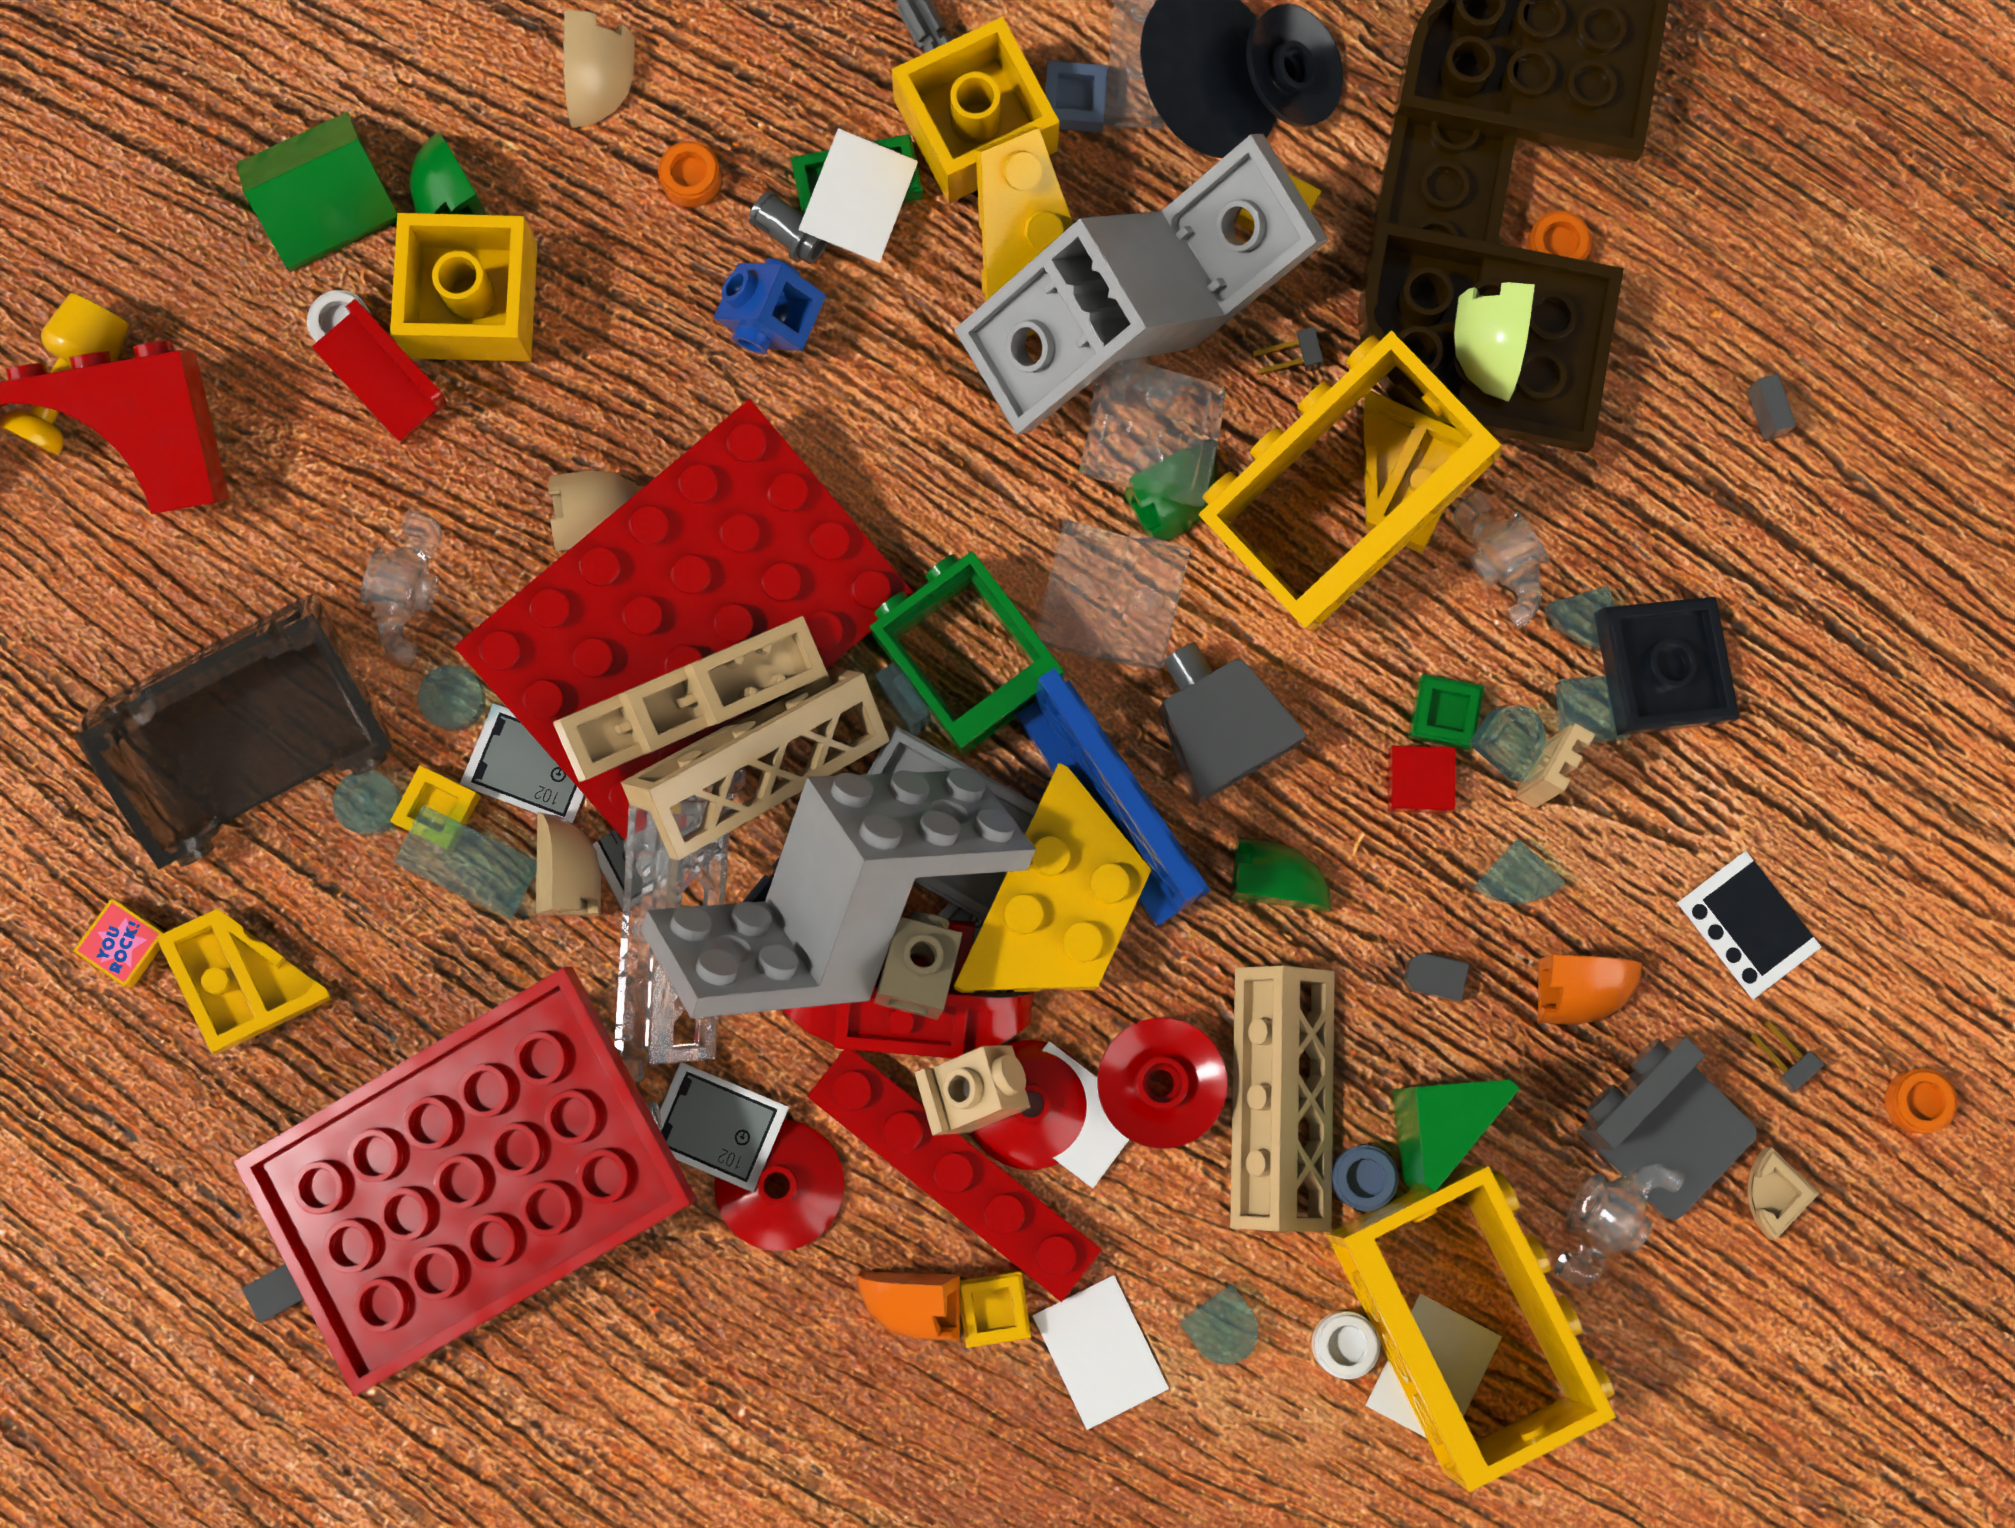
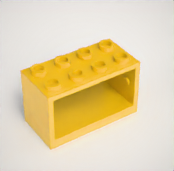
M1392 330L1381 341L1374 334L1363 341L1346 359L1345 363L1350 367L1349 371L1334 386H1331L1326 380L1316 386L1298 405L1297 408L1302 413V416L1285 432L1278 426L1269 431L1251 449L1250 454L1255 459L1252 464L1238 477L1229 471L1217 480L1202 497L1208 505L1198 515L1305 629L1316 630L1501 457L1502 445ZM1397 366L1424 394L1421 397L1422 401L1437 416L1443 414L1467 441L1299 597L1275 571L1278 565L1263 549L1257 552L1230 522L1386 374Z
M1461 1165L1451 1172L1436 1192L1411 1190L1389 1201L1385 1206L1369 1211L1331 1230V1232L1325 1233L1367 1319L1373 1324L1379 1335L1380 1346L1443 1473L1471 1492L1616 1418L1607 1400V1398L1615 1393L1605 1370L1596 1358L1586 1359L1575 1337L1582 1333L1583 1329L1573 1307L1563 1295L1555 1298L1544 1276V1273L1551 1270L1546 1253L1533 1234L1524 1236L1512 1213L1518 1210L1520 1206L1510 1183L1501 1172L1493 1175L1489 1166ZM1461 1195H1464L1565 1395L1564 1398L1478 1442H1475L1375 1241V1238L1411 1220L1416 1223L1438 1212L1437 1207Z

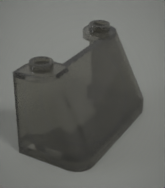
M317 594L300 598L111 695L85 714L73 736L158 870L174 861H177L183 867L203 858L215 848L211 839L217 835L223 823L319 773L334 767L337 772L350 769L354 776L364 774L383 763L388 758L385 751L393 748V739Z

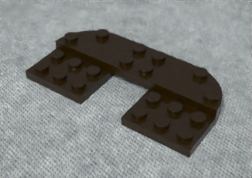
M1432 0L1422 14L1413 34L1402 67L1358 306L1360 341L1362 343L1373 334L1381 341L1392 330L1490 434L1588 453L1594 446L1624 268L1497 243L1516 138L1636 162L1639 160L1645 147L1669 0ZM1501 283L1535 284L1524 358L1515 390L1508 402L1485 394L1466 377L1456 357L1454 329L1458 298L1470 288H1477L1479 295L1494 296L1500 295ZM1397 366L1379 381L1381 387L1393 401L1455 428L1443 414L1437 416L1422 401L1421 397L1424 394Z

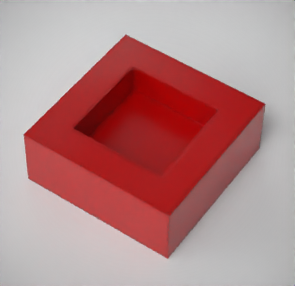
M1392 745L1388 749V812L1445 814L1454 812L1456 747Z

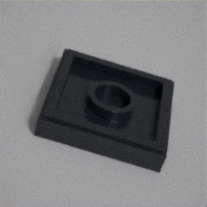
M1716 597L1604 607L1594 612L1617 736L1725 724L1740 719Z

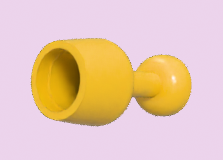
M70 293L44 326L41 333V340L45 349L58 358L50 373L72 369L69 358L83 354L109 351L111 362L117 361L130 324L105 308L79 295ZM32 405L29 412L22 409H14L7 412L0 421V427L52 454L59 456L63 448V434L59 428L53 425L59 411Z

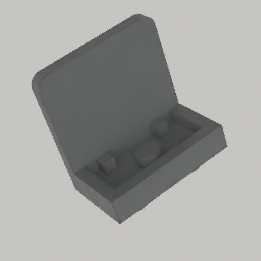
M1687 1037L1664 1041L1657 1038L1648 1044L1631 1063L1635 1071L1619 1087L1612 1084L1592 1101L1586 1109L1590 1117L1576 1131L1663 1218L1671 1220L1681 1218L1754 1142L1757 1136L1754 1124L1695 1067L1705 1055Z

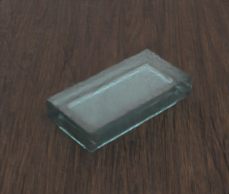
M425 805L421 806L392 862L509 920H512L537 871L536 860Z

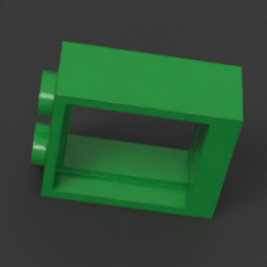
M973 551L960 560L955 554L941 560L925 575V578L928 580L926 585L909 597L903 591L888 599L874 613L878 620L869 626L874 639L963 757L1015 719L1017 713L1035 702L1039 677L1055 668L1064 681L1065 672ZM972 586L1031 665L957 719L898 639L962 591Z

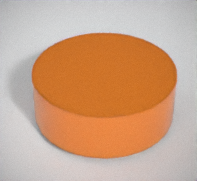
M695 141L679 142L668 148L659 162L658 175L663 191L671 201L680 206L698 207L712 200L720 189L722 176L717 157L710 148L702 143Z
M1553 211L1543 215L1535 223L1527 237L1526 249L1585 260L1591 249V233L1586 223L1577 215L1567 211Z
M1926 1068L1910 1069L1899 1073L1891 1080L1885 1093V1106L1889 1117L1899 1128L1915 1134H1930L1941 1131L1951 1123L1957 1111V1095L1951 1082L1941 1073Z

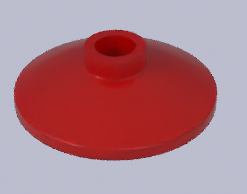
M1174 1018L1146 1019L1124 1029L1107 1047L1098 1069V1097L1106 1117L1123 1136L1137 1144L1150 1148H1176L1200 1138L1218 1119L1227 1096V1072L1222 1056L1215 1044L1195 1026ZM1156 1071H1164L1172 1079V1089L1165 1096H1157L1149 1089V1078Z
M1023 1040L1004 1045L1013 1047L1015 1057L1024 1069L1026 1092H1035L1042 1098L1043 1109L1041 1113L1036 1117L1030 1118L1019 1112L972 1132L978 1144L988 1155L1012 1168L1039 1170L1058 1164L1059 1162L1053 1159V1157L1063 1153L1074 1143L1085 1122L1087 1101L1082 1082L1072 1067L1064 1060L1042 1051L1048 1042ZM1058 1047L1060 1050H1062L1064 1053H1066L1069 1057H1071L1073 1060H1075L1077 1063H1079L1071 1054H1069V1053H1068L1067 1051H1065L1064 1049Z
M784 1120L763 1171L758 1178L754 1192L715 1176V1199L723 1220L730 1230L743 1241L765 1250H792L817 1239L829 1228L836 1218L844 1196L843 1168L835 1149L822 1134L803 1123ZM775 1172L784 1174L790 1183L788 1193L782 1198H774L766 1191V1180Z

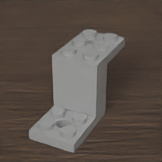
M1250 134L1162 211L1079 218L954 330L1016 435L1028 433L1115 362L1194 349L1326 243L1328 238L1263 134ZM1241 208L1247 209L1254 220L1253 235L1246 243L1242 242L1234 231V218ZM1030 329L1037 332L1042 342V354L1037 362H1034L1028 356L1025 348L1027 333Z
M958 768L951 771L938 772L898 771L889 774L864 775L841 773L837 776L807 777L765 901L647 910L641 932L691 1019L869 1001L915 878L1028 870L1036 849L976 770Z

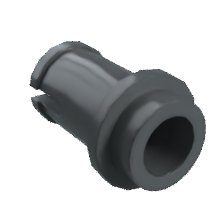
M771 190L761 195L749 214L751 218L748 220L749 223L755 228L758 227L789 249V257L795 262L804 260L808 264L814 263L822 255L829 243L799 231L798 229L804 215L781 200Z

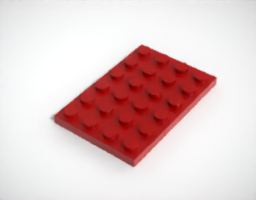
M749 398L463 638L454 648L626 842L652 820L653 817L650 811L630 806L621 782L764 704L581 782L576 777L554 727V721L801 616L805 619L823 664L827 669L871 631L869 626L878 620L874 613L884 602L904 591L908 597L914 594V592Z
M573 967L559 969L234 1161L353 1397L367 1391L698 1201Z

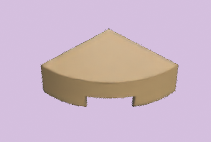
M1764 1147L1756 1157L1749 1174L1748 1202L1759 1229L1769 1240H1776L1819 1193L1772 1147Z

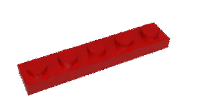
M844 1049L807 1095L810 1100L1060 1302L1065 1299L1102 1251L959 1134L932 1136L924 1106L854 1050Z

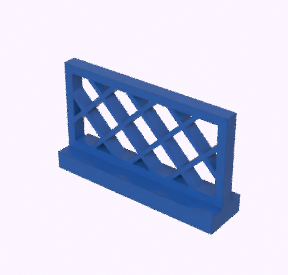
M1055 668L1039 677L1035 702L1017 713L1016 719L1051 772L1054 774L1058 763L1067 766L1152 869L1138 902L1157 928L1208 894L1211 890L1070 680L1064 682Z

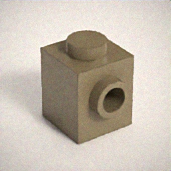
M912 912L910 919L900 917L885 958L874 1004L938 1020L944 1010L962 933L948 929L950 922L937 915ZM911 958H922L928 967L915 965Z

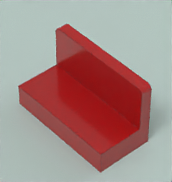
M354 299L345 306L349 315L312 346V349L392 436L402 444L443 408L447 402L442 392L366 309Z

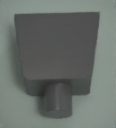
M1193 642L1164 659L1163 663L1180 691L1162 702L1159 714L1191 798L1196 805L1297 748L1307 737L1302 727L1241 658H1237L1213 672L1196 642Z

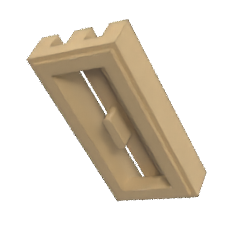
M1574 723L1573 725H1568L1544 742L1516 790V798L1533 808H1537L1564 792L1571 780L1565 777V775L1578 767L1583 756L1577 753L1590 745L1595 734Z

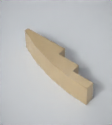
M801 616L554 721L553 724L576 777L581 782L707 727L719 724L823 678L828 673L805 619Z

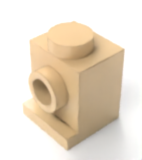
M982 1046L933 1068H924L914 1073L932 1136L971 1133L1031 1108L1025 1090V1072L1021 1063L1015 1057L1012 1046Z

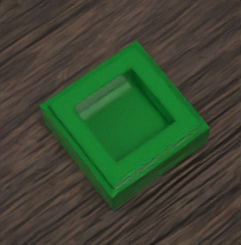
M1422 674L1417 682L1408 739L1470 751L1474 748L1484 686Z

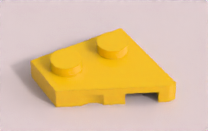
M1371 390L1366 393L1363 403L1365 528L1371 531L1467 441L1456 428L1432 419ZM1443 511L1405 547L1423 554Z
M218 908L156 936L205 1042L214 1056L332 1000L324 986L296 968L282 955L254 937Z

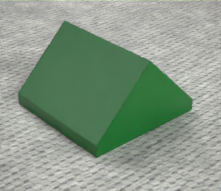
M348 112L236 163L243 193L289 272L397 222L398 212Z
M1511 1080L1394 1089L1393 1100L1401 1181L1411 1190L1436 1192L1520 1088Z

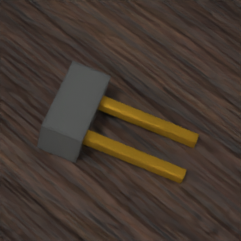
M1315 327L1296 331L1297 340L1253 351L1254 357L1299 346L1302 358L1258 369V374L1262 375L1304 364L1305 371L1324 367Z
M1768 1020L1765 1026L1792 1052L1798 1061L1788 1069L1755 1033L1750 1038L1781 1069L1784 1074L1778 1079L1793 1093L1820 1070L1824 1064L1811 1051L1803 1056Z

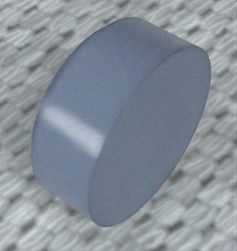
M1370 1145L1350 1147L1340 1153L1332 1165V1189L1334 1194L1344 1205L1360 1211L1379 1209L1393 1198L1397 1190L1398 1171L1396 1165L1386 1152Z

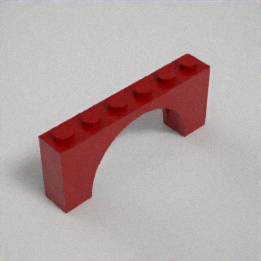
M164 340L133 346L135 358L111 362L109 351L70 357L72 369L48 373L45 362L6 369L8 381L0 382V407L11 404L42 406L71 416L95 430L120 453L130 466L144 492L151 514L230 499L195 350L175 351L173 341Z

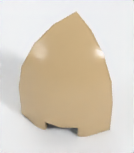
M564 10L563 59L565 96L571 127L576 128L596 124L611 115L629 94L634 74L635 37L628 27L623 24L618 25L616 32L596 26L595 13Z
M580 471L549 476L548 492L552 496L556 516L555 519H550L555 552L571 549L641 489L635 482L613 472Z
M537 812L536 914L599 916L601 914V872L597 851L583 830L558 815Z

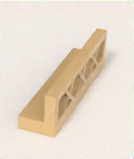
M831 668L827 670V676L777 697L622 781L621 785L630 806L650 811L669 857L679 861L803 791L807 777L830 776L890 742L864 673ZM855 706L866 734L847 745L832 740L840 714ZM820 725L817 734L810 731ZM799 736L814 741L806 768L795 774L779 769L788 742ZM829 747L836 750L827 755ZM768 754L765 763L757 761V759ZM746 765L762 771L752 798L742 804L725 799L735 771ZM776 777L784 779L783 781L774 785ZM714 784L711 793L703 791V789ZM692 795L708 800L699 828L682 837L670 807ZM723 806L731 809L720 815Z
M1292 966L1235 968L1230 1228L1278 1232H1331L1335 971ZM1300 983L1311 984V1011L1307 1017L1304 1016L1300 1009ZM1304 1050L1310 1058V1076L1305 1083L1299 1075V1057ZM1303 1116H1305L1309 1123V1141L1304 1149L1298 1141V1123ZM1302 1182L1309 1189L1308 1217H1297V1189Z

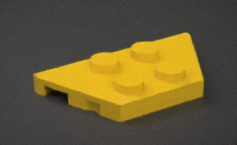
M1058 763L1025 833V836L1036 849L1028 870L1007 872L953 989L960 993H974L975 991L1014 990V992L1041 991L1042 989H1063L1065 991L1096 990L1152 869L1072 771L1061 763Z

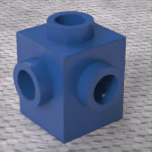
M769 258L766 259L765 263H737L734 272L730 274L723 285L722 300L713 319L733 331L732 340L751 352L764 355L768 349L803 351L826 294L800 277V273L795 268L782 261Z

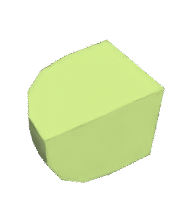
M1501 283L1500 295L1494 296L1479 295L1477 288H1470L1458 298L1454 329L1456 357L1466 377L1485 394L1508 402L1515 390L1524 358L1535 284Z

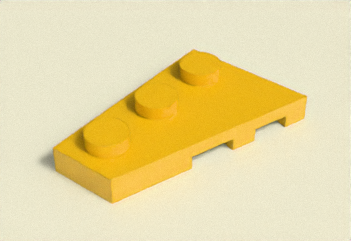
M1035 126L976 150L979 227L982 229L983 246L981 280L985 302L1073 225L1040 129ZM1030 329L1027 333V337L1037 332L1033 329Z

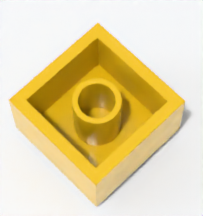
M1003 16L891 69L894 102L949 204L978 190L976 150L1035 126L1040 129L1048 154L1051 155L1058 151L1060 121Z
M397 213L390 335L411 359L531 362L538 243L525 217Z

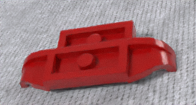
M901 915V917L907 918V919H910V917H911V916H903V915ZM947 919L950 922L948 929L961 932L962 937L944 1010L938 1020L874 1004L884 963L869 1001L783 1009L782 1011L808 1033L833 1044V1048L954 1059L982 1046H997L1028 1027L1032 1017L1034 991L1011 993L975 991L974 993H960L954 990L956 980L974 944L975 922ZM911 958L915 965L928 967L922 958Z

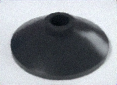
M1279 4L1264 11L1253 23L1246 47L1248 71L1257 95L1274 116L1289 125L1309 127L1324 121L1336 109L1343 87L1341 58L1330 32L1313 13L1298 5Z

